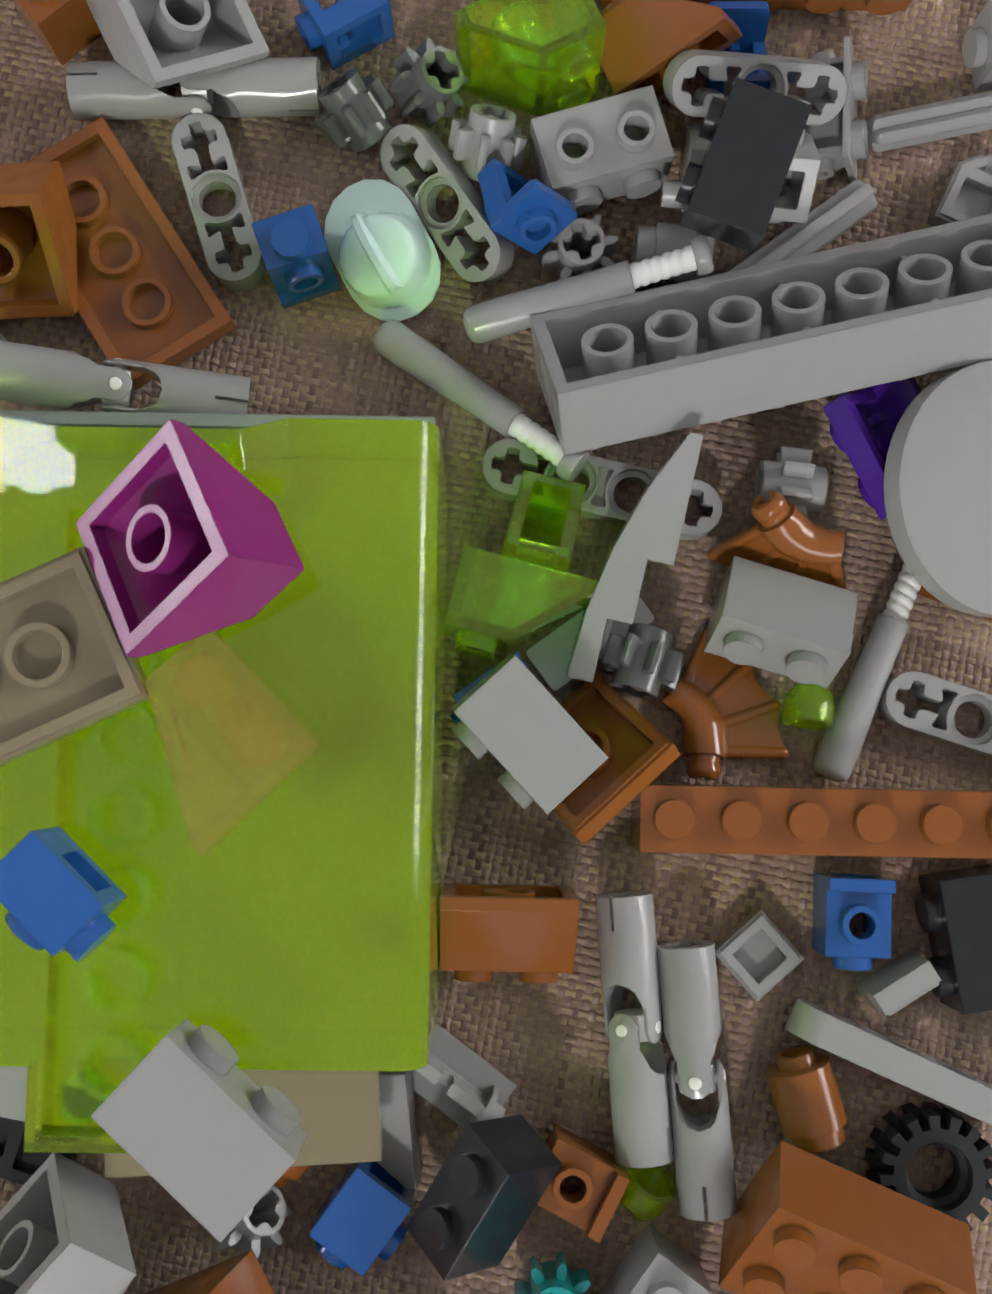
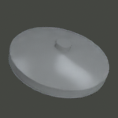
M992 360L951 371L933 381L914 398L899 420L892 436L885 463L883 486L886 516L892 538L901 558L915 579L931 595L947 606L965 614L992 618Z

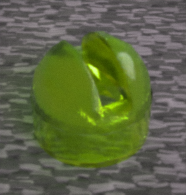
M798 683L785 696L781 722L787 726L801 729L823 730L832 728L834 726L835 714L833 695L828 689L819 685Z
M660 1166L653 1168L628 1167L626 1170L630 1182L620 1201L622 1209L627 1207L633 1212L632 1218L636 1221L649 1222L657 1219L665 1212L675 1197L676 1189L673 1180Z

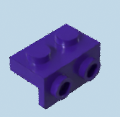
M914 377L843 394L823 407L830 421L829 430L833 441L840 450L847 454L859 477V491L865 502L876 510L880 520L887 518L883 486L889 445L905 410L921 392Z

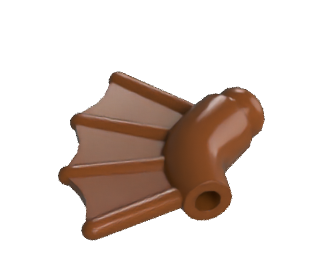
M769 491L770 498L767 502L762 495L754 501L751 509L752 516L758 521L756 525L722 541L707 551V557L710 560H715L729 567L733 557L737 556L847 590L841 564L845 533L824 529L813 524L793 502L786 501L784 495L778 491Z
M705 628L700 635L682 678L677 681L675 690L670 689L662 700L681 722L683 755L688 757L687 775L692 779L703 777L709 781L716 780L721 774L720 760L725 758H787L789 751L784 747L777 727L780 703L761 688L756 680L753 666L735 664L727 658L704 652L708 628Z

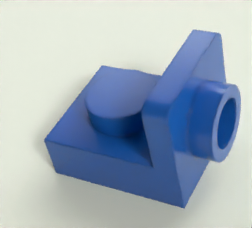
M298 0L301 13L294 16L296 27L309 51L314 53L320 49L333 71L395 37L390 0H336L334 5L325 10L322 9L317 0Z

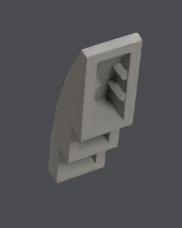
M690 432L684 437L645 488L613 542L584 608L566 670L567 677L593 682L607 619L633 624L647 560L674 566L704 435Z

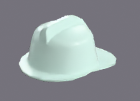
M364 179L346 187L334 199L325 219L324 239L330 257L346 288L364 312L382 321H404L419 315L433 301L438 290L441 277V262L435 244L412 202L399 187L382 179Z

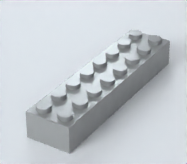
M992 214L530 316L537 377L564 455L595 450L604 446L657 436L675 430L720 422L733 417L782 408L804 401L844 394L853 390L893 381H902L911 377L991 360Z

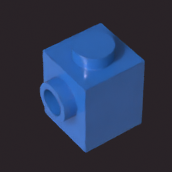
M377 1162L352 1163L317 1211L309 1236L316 1240L317 1250L328 1262L342 1269L349 1266L363 1277L376 1257L386 1262L403 1240L408 1229L406 1228L407 1225L402 1221L412 1209L415 1189H406Z

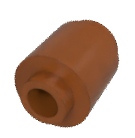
M808 1045L794 1046L776 1053V1062L770 1065L765 1072L783 1135L791 1139L793 1146L809 1153L827 1151L842 1144L845 1141L843 1127L847 1123V1117L830 1057L825 1054L814 1053L813 1047Z

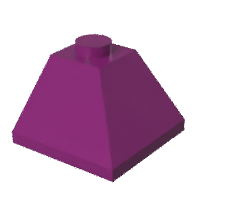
M173 419L168 420L76 522L126 657L140 658L253 618L305 569L275 503L185 423Z

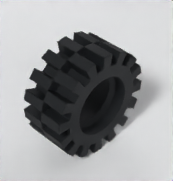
M922 1101V1109H919L912 1102L903 1104L901 1108L904 1115L900 1117L896 1116L891 1110L882 1118L889 1126L884 1132L874 1126L870 1137L877 1143L876 1148L866 1147L865 1160L872 1166L871 1170H866L868 1179L967 1224L969 1222L966 1218L972 1213L983 1222L989 1215V1212L980 1205L983 1197L992 1201V1185L989 1183V1179H992V1161L988 1159L992 1157V1148L988 1142L981 1138L982 1134L955 1112L946 1107L942 1110L931 1102ZM927 1145H940L947 1148L953 1159L951 1177L943 1187L934 1192H922L913 1188L908 1176V1166L912 1157L918 1150Z

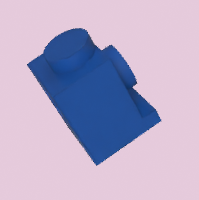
M312 204L251 223L266 269L277 291L283 309L341 290Z
M60 826L30 831L0 861V903L9 911L5 915V920L12 932L28 946L36 950H43L45 948L51 956L66 951L76 962H79L97 948L116 928L117 925L108 915L127 895Z
M813 872L812 949L824 956H831L832 967L843 970L870 971L873 969V958L891 959L892 894H896V880L877 874ZM863 912V933L853 936L849 929V922L855 914Z

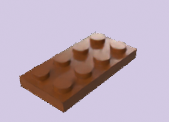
M100 117L27 161L60 162L76 221L77 311L108 360L120 358L176 366L236 329L232 319L103 117ZM133 371L135 390L155 379L147 373Z

